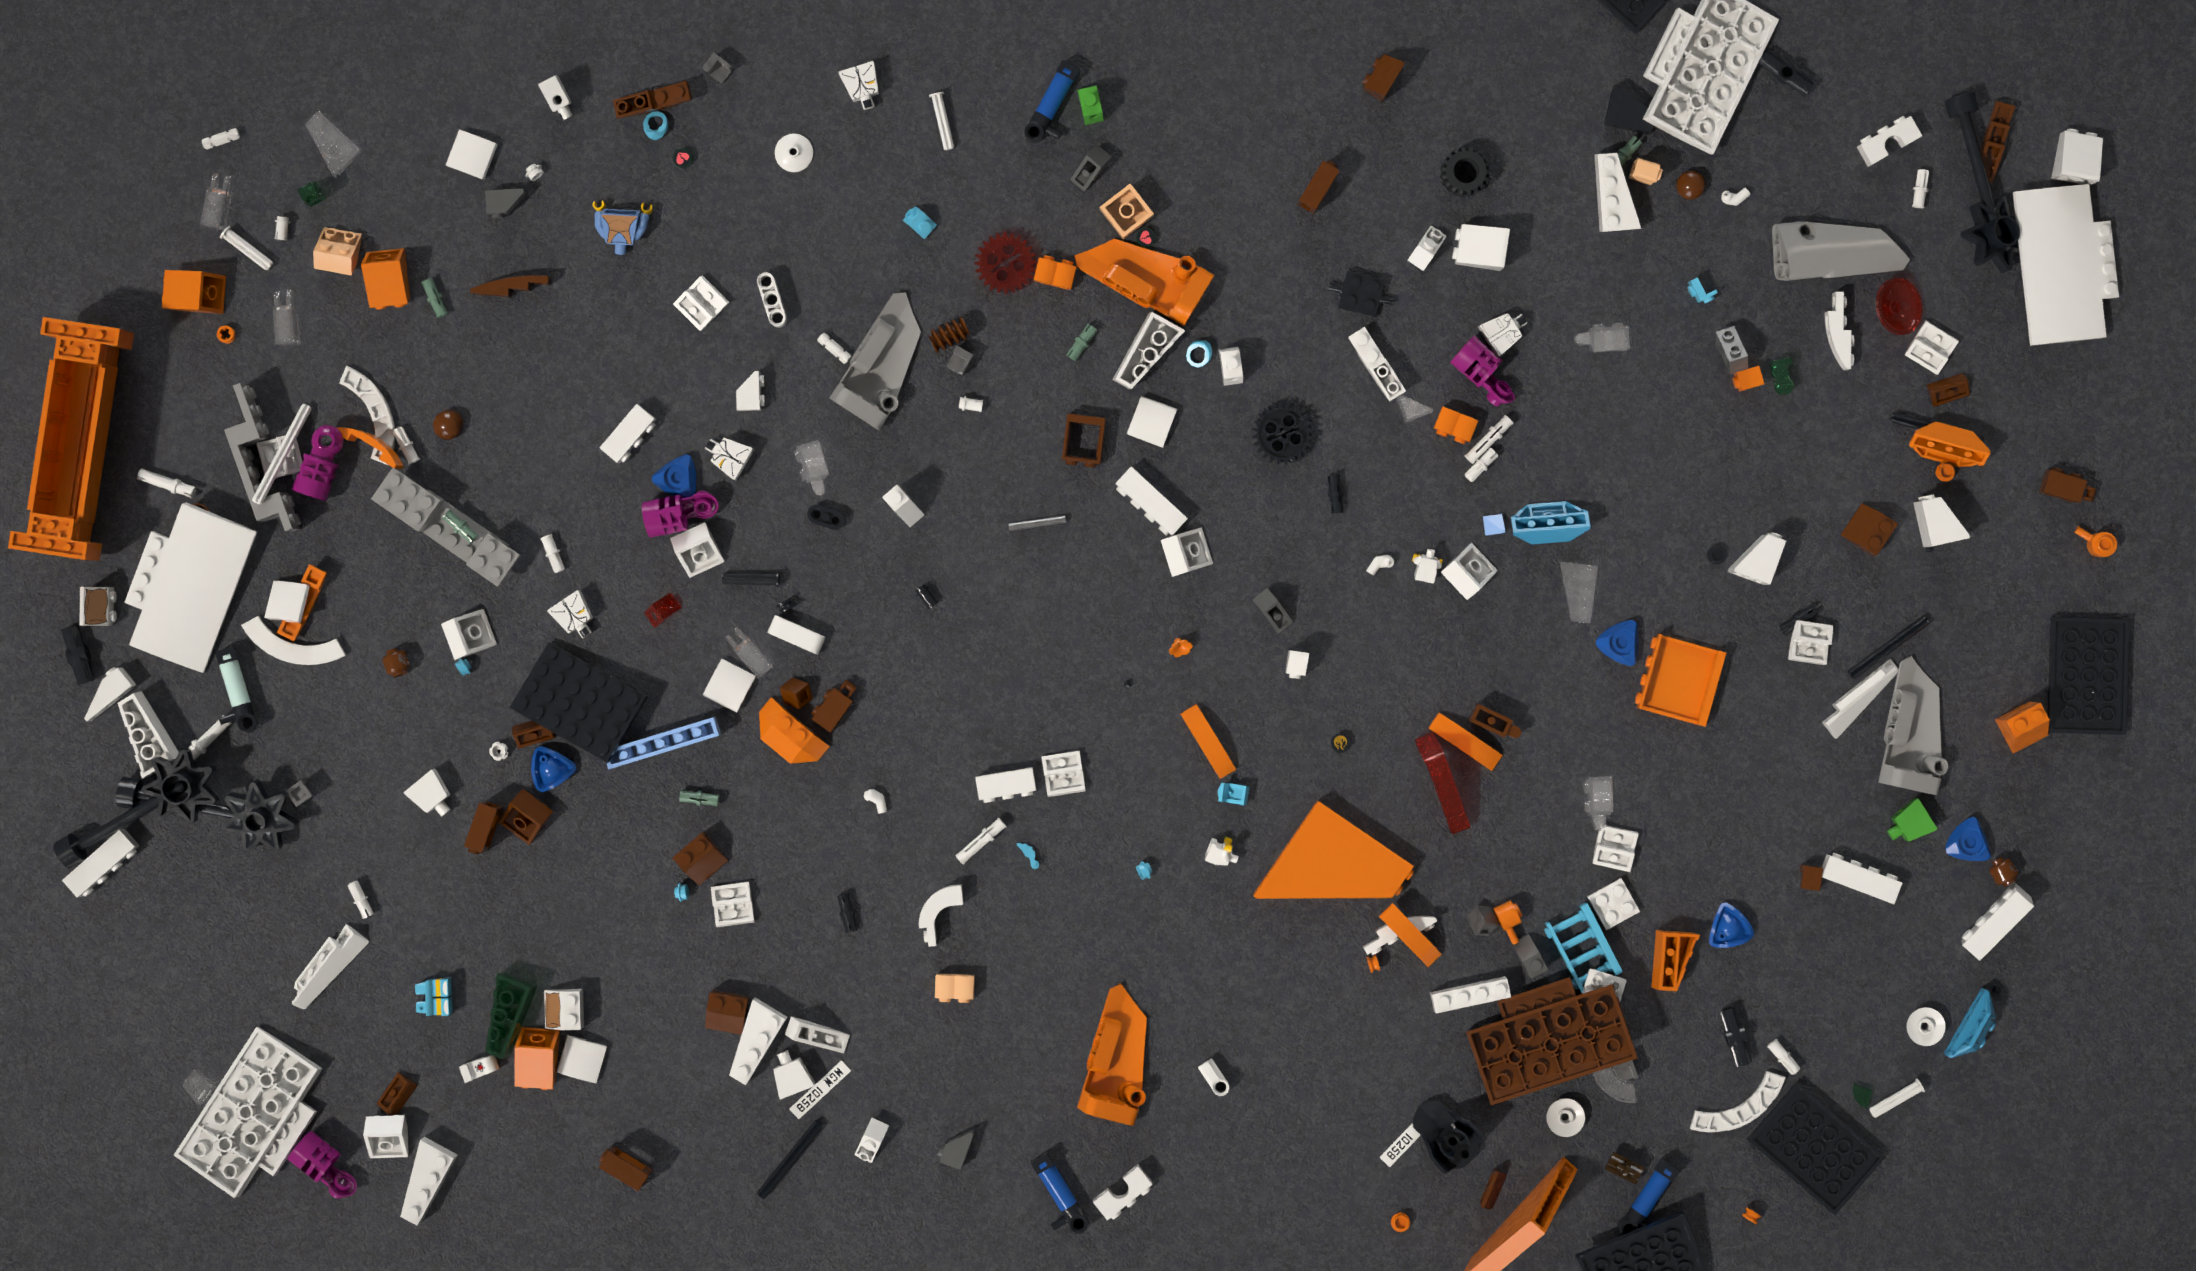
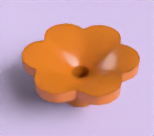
M1177 638L1171 645L1169 653L1174 655V657L1187 655L1193 645L1187 640Z

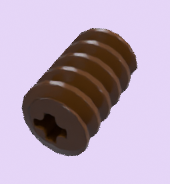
M960 316L959 323L954 319L952 320V326L945 323V330L941 326H938V333L931 329V336L929 338L936 353H939V347L946 350V343L953 347V340L959 344L960 337L966 341L967 334L970 335L963 318Z

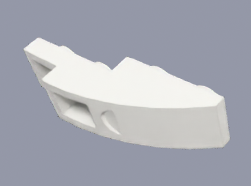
M1844 292L1832 293V311L1825 312L1826 333L1837 362L1843 370H1849L1854 365V355L1851 354V346H1854V335H1851V330H1844L1847 324V318L1844 316L1847 298L1844 296Z
M1365 327L1348 337L1361 361L1389 402L1406 392Z
M1434 916L1407 917L1419 931L1425 930L1426 932L1435 926L1434 923L1437 922ZM1387 924L1375 929L1379 937L1362 946L1367 955L1370 953L1374 955L1382 950L1381 946L1388 943V945H1391L1398 940L1397 935Z

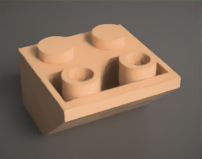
M324 227L313 250L314 269L352 276L358 261L362 234Z

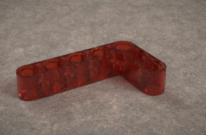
M1432 732L1415 739L1417 748L1429 770L1452 835L1471 828L1447 759L1435 735Z

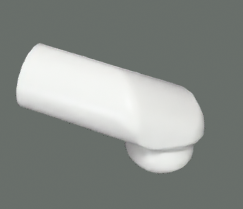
M1743 188L1737 194L1724 191L1721 199L1725 204L1737 206L1750 196V192L1746 188Z
M1389 555L1376 556L1366 571L1374 576L1379 568L1392 567L1394 559Z
M875 789L865 791V800H870L876 804L878 814L887 812L883 794Z

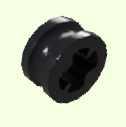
M791 598L776 606L780 608V614L795 607V604L791 603Z

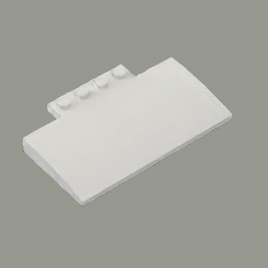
M1701 0L1694 16L1677 8L1643 77L1659 85L1643 120L1711 155L1714 154L1779 19L1746 0Z
M2089 184L2013 192L2015 217L2020 228L2018 243L2030 346L2105 338L2106 328L2102 299L2118 298L2119 291L2111 221L2093 222Z
M187 502L182 503L170 537L152 531L124 602L142 610L129 645L204 673L257 531Z
M256 1027L174 1156L233 1198H238L242 1195L259 1167L272 1176H276L317 1113L316 1110L302 1100L322 1071V1068L268 1032Z

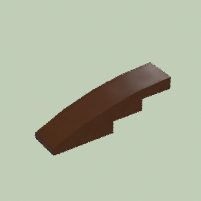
M1995 100L1980 150L1988 180L1992 183L2005 148L2004 143L2015 109L2014 105Z
M530 275L508 277L471 288L470 293L474 295L511 297L512 290L531 291V284L551 285V277Z

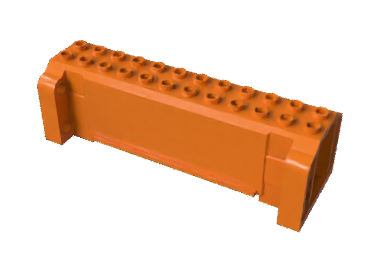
M43 317L40 334L56 338L54 360H49L27 510H31L27 532L10 531L8 548L81 560L100 561L102 544L90 542L91 533L95 523L118 371L119 349L132 350L134 333L119 328Z

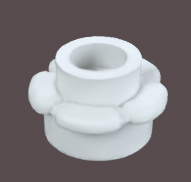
M530 165L526 169L527 173L525 176L529 177L531 181L537 180L544 173L541 169L542 166Z
M495 742L490 748L489 753L494 760L500 761L508 756V747L505 743Z

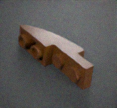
M683 81L655 90H646L613 100L617 119L668 109L693 99L688 81Z

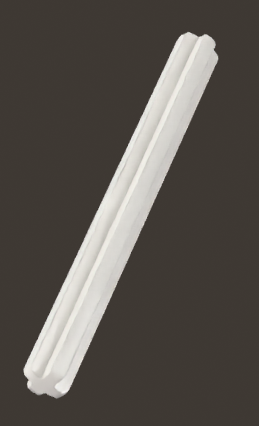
M302 404L252 498L253 502L259 505L263 503L311 411L310 406Z

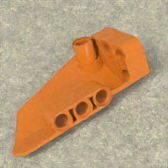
M1112 239L1100 246L1075 255L1076 267L1140 306L1145 308L1151 307L1183 327L1214 277V274L1197 266L1195 260L1190 256H1184L1179 259L1117 239ZM1182 266H1187L1189 270L1184 269Z
M1122 984L1109 989L1087 1060L1088 1072L1077 1108L1091 1116L1134 1126L1139 1106L1146 1099V1095L1142 1090L1147 1017L1135 1004ZM1137 1092L1136 1097L1132 1099V1095Z

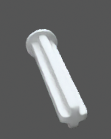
M944 92L933 93L929 97H932L943 147L944 150H950L954 148L942 97Z
M230 226L220 235L221 239L227 240L263 269L269 270L273 265V261L233 232Z
M1916 1078L1914 1083L1870 1107V1113L1876 1118L1922 1091L1924 1093L1925 1090Z

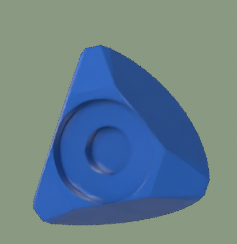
M685 454L670 461L652 476V482L672 496L691 497L695 494L696 470L691 456Z
M1628 620L1618 623L1605 630L1596 639V646L1609 658L1628 666L1636 664L1639 637L1638 626L1635 621Z
M542 746L534 750L531 772L534 785L538 791L545 792L558 786L576 771V765L558 752Z
M1974 817L1968 818L1959 824L1951 833L1946 843V853L1954 858L1968 861H1987L1991 857L1983 829L1977 818Z
M1722 903L1711 928L1709 944L1717 948L1738 946L1752 939L1754 931L1749 921L1740 911L1728 903Z

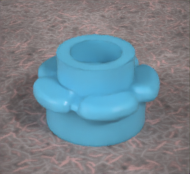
M459 658V661L455 663V666L463 676L467 673L470 674L472 667L466 659L462 660Z
M1140 862L1136 866L1139 876L1142 880L1145 878L1150 879V874L1152 873L1149 863Z
M678 883V887L674 889L675 898H679L681 902L689 898L687 884Z

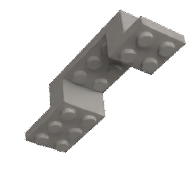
M242 383L233 385L246 422L227 428L224 431L256 521L266 522L280 517L285 531L295 532L301 530L299 526L301 519L298 514H295L293 509L295 503L292 496H289L288 493L278 492L265 497L261 505L252 501L260 485L258 479L260 478V473L257 467L254 468L252 462L254 456L247 447L268 440L269 430L267 425L262 422L261 416L263 414L260 406L255 403L254 398H256L254 389Z
M395 468L390 470L371 498L413 529L423 532L467 563L468 567L497 587L501 585L521 556L496 535L431 490H426ZM448 510H451L459 519L466 521V525L479 535L477 539L474 538L475 541L472 544H469L459 533L456 534L453 531L454 528L442 519V516H446L445 513Z

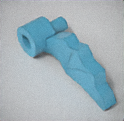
M1017 843L1025 857L1030 859L1032 869H1038L1039 862L1035 860V851H1033L1032 847L1026 843Z

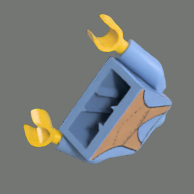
M603 200L602 206L597 208V202H593V207L596 210L595 228L600 236L605 239L606 244H615V254H626V245H633L635 240L641 238L647 229L649 214L653 211L652 204L649 210H644L645 203H642V213L640 214V211L606 209V204Z

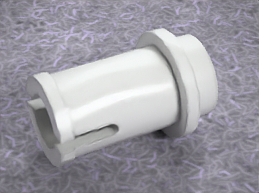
M277 216L274 239L287 241L289 218Z
M966 396L960 397L959 408L962 411L964 409L982 411L983 400L966 398Z

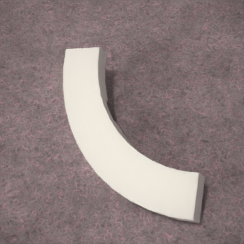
M346 366L339 383L352 390L363 400L374 422L375 436L394 450L395 436L393 430L395 426L386 399L374 383L365 375ZM374 448L371 459L386 464L379 460L382 452Z
M260 616L241 625L246 634L258 647L273 657L289 663L317 665L332 662L346 656L338 639L314 646L298 645L276 636L264 624Z
M1766 1071L1757 1090L1740 1105L1720 1112H1701L1695 1110L1690 1129L1700 1132H1720L1733 1130L1750 1123L1765 1112L1773 1100L1776 1099L1786 1077Z

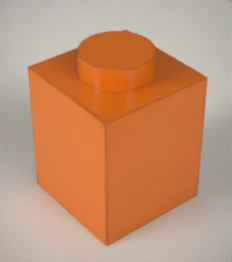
M1759 366L1736 372L1732 378L1735 389L1738 388L1739 392L1764 385Z

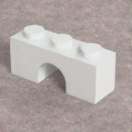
M1902 116L1894 121V126L1888 128L1886 125L1877 131L1878 135L1872 138L1869 135L1860 140L1862 144L1857 146L1868 167L1889 155L1885 149V141L1888 138L1895 139L1902 148L1922 136L1911 116L1906 119Z
M1139 1164L1123 1175V1179L1129 1187L1125 1194L1118 1196L1107 1188L1093 1199V1203L1107 1220L1117 1218L1122 1213L1120 1211L1125 1206L1129 1208L1137 1201L1135 1199L1140 1194L1144 1196L1152 1189L1150 1187L1152 1185L1151 1179Z

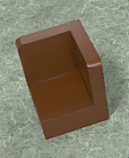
M791 678L779 687L783 702L798 709H801L813 699L809 683L796 678Z
M1800 864L1799 872L1802 873L1800 887L1802 889L1820 891L1823 868Z

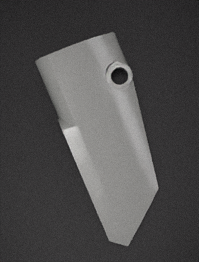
M1805 221L1774 224L1772 228L1774 274L1778 280L1789 281L1817 277L1833 278L1904 270L1910 260L1901 248L1881 229ZM1802 226L1804 227L1803 234L1800 231Z
M906 292L893 293L852 356L850 367L830 396L831 400L877 430L881 429L891 411L898 407L897 397L921 334ZM888 397H890V398H891V403H890V405L885 406V405H884L885 399L888 398Z
M1909 656L1900 661L1884 733L1886 749L1878 783L1938 796L1941 783L1940 777L1948 770V762L1942 758L1939 687L1923 672L1913 657Z

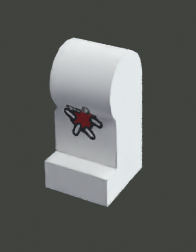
M493 1054L465 1063L459 1068L464 1082L467 1083L498 1070L499 1066Z

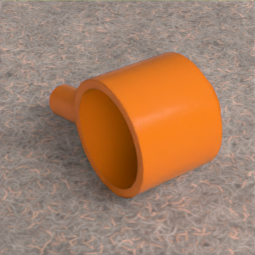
M2079 526L2074 531V533L2087 540V549L2095 557H2108L2117 548L2116 538L2108 532L2090 534Z
M1510 900L1493 908L1502 929L1507 932L1514 945L1519 942V939L1513 927L1522 923L1520 918L1523 915L1517 903L1513 904Z

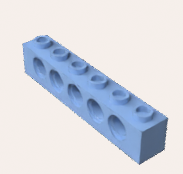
M712 717L621 745L617 748L610 762L607 763L608 769L720 736L721 732L717 719Z

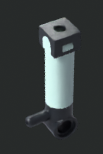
M230 647L216 651L217 661L233 710L232 714L219 717L220 724L236 720L239 730L244 733H250L256 728L257 721L235 648ZM244 718L252 720L253 724L250 728L242 727L241 722Z

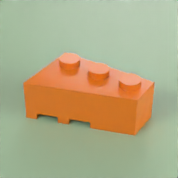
M1656 930L1652 988L1664 991L1678 990L1686 971L1685 967L1689 957L1692 956L1696 940L1699 939V934Z

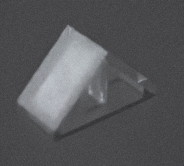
M1403 395L1395 398L1405 423L1433 412V408Z
M192 1070L182 1084L197 1105L207 1102L218 1087L196 1070Z

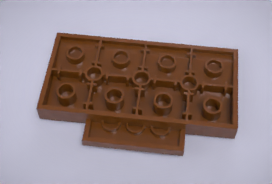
M1571 977L1513 995L1510 998L1497 1001L1502 1020L1466 1032L1491 1105L1638 1059L1614 983L1577 995Z

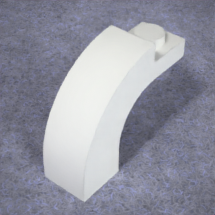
M962 884L947 886L936 891L924 904L919 917V928H927V931H924V941L928 942L929 947L937 945L935 928L937 914L945 907L964 904Z

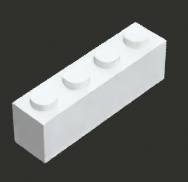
M1132 467L1115 483L1118 486L1116 490L1124 497L1127 494L1132 499L1130 503L1138 510L1142 508L1146 512L1144 516L1152 523L1156 521L1160 525L1158 529L1166 536L1168 534L1172 536L1188 519Z
M120 829L62 881L77 898L87 897L94 891L92 887L97 883L99 885L108 879L107 874L109 872H115L123 865L121 862L125 858L130 859L133 857L140 845L125 829Z
M1833 853L1832 856L1826 855L1822 865L1823 878L1895 904L1902 886V882L1897 881V876L1889 873L1886 876L1880 875V870L1870 866L1867 870L1861 867L1862 863L1851 860L1850 863L1843 861L1844 856Z
M1505 976L1430 992L1435 1013L1511 997L1508 980Z

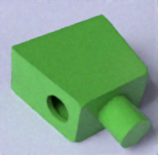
M1097 86L1077 89L1085 125L1103 122V112Z
M1914 797L1891 817L1895 826L1887 830V833L1892 840L1902 835L1905 841H1912L1936 831L1937 827L1920 800Z

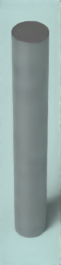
M1064 515L1008 523L1009 531L1066 523V517Z

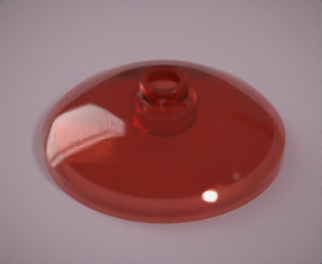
M1892 278L1885 281L1879 288L1876 297L1878 318L1882 325L1892 334L1906 335L1912 333L1920 324L1923 311L1920 295L1914 285L1903 278Z

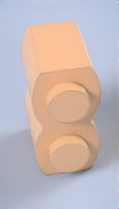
M1637 158L1632 164L1629 179L1652 185V183H1656L1660 179L1662 169H1660V164Z
M936 974L935 998H939V1002H951V999H958L960 1003H970V999H974L975 975Z

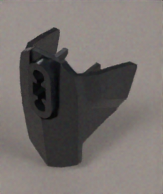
M1432 1100L1419 1105L1413 1118L1412 1125L1422 1136L1430 1159L1443 1174L1449 1173L1452 1169L1464 1168L1479 1154L1480 1143L1484 1140L1485 1135L1471 1121L1461 1118L1439 1100ZM1451 1137L1455 1138L1454 1144L1449 1142ZM1463 1150L1468 1151V1155L1466 1157H1463L1461 1155V1152Z

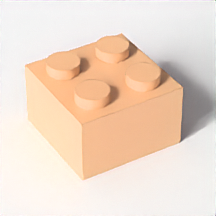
M1131 184L1100 206L1101 212L1123 240L1154 217V213Z

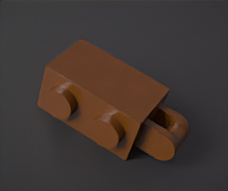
M2058 468L2045 471L2039 493L2073 503H2081L2082 500L2093 502L2097 489L2086 486L2087 480L2082 479V475L2075 473L2070 475L2063 474L2064 470ZM2084 490H2088L2086 496H2083Z
M845 680L839 690L837 688H833V690L828 689L823 696V699H825L821 706L818 704L811 713L814 715L812 720L827 731L832 732L854 702L850 697L857 687L848 680ZM844 688L850 691L847 696L842 693Z
M1475 704L1468 721L1504 738L1506 735L1513 738L1520 737L1521 729L1512 724L1513 720L1480 704Z

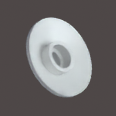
M788 134L778 141L775 148V158L784 170L799 172L807 168L811 163L813 148L809 140L804 136ZM796 149V155H791L790 150Z
M1919 1008L1908 1018L1907 1033L1919 1045H1934L1942 1039L1945 1033L1944 1018L1938 1011L1932 1008ZM1926 1022L1928 1025L1927 1028L1922 1029V1023Z
M1563 1098L1552 1103L1547 1111L1546 1120L1553 1133L1562 1137H1570L1582 1129L1585 1122V1113L1579 1103L1572 1099ZM1564 1113L1568 1114V1119L1566 1120L1561 1118Z

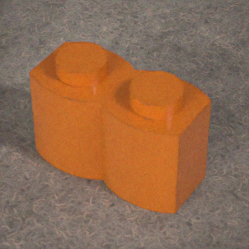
M1047 255L1039 258L1034 281L1071 290L1076 266H1073V262L1062 260V263L1056 262L1054 257Z
M1442 406L1433 429L1437 430L1436 434L1443 437L1451 435L1455 437L1454 441L1465 444V442H1470L1478 420Z

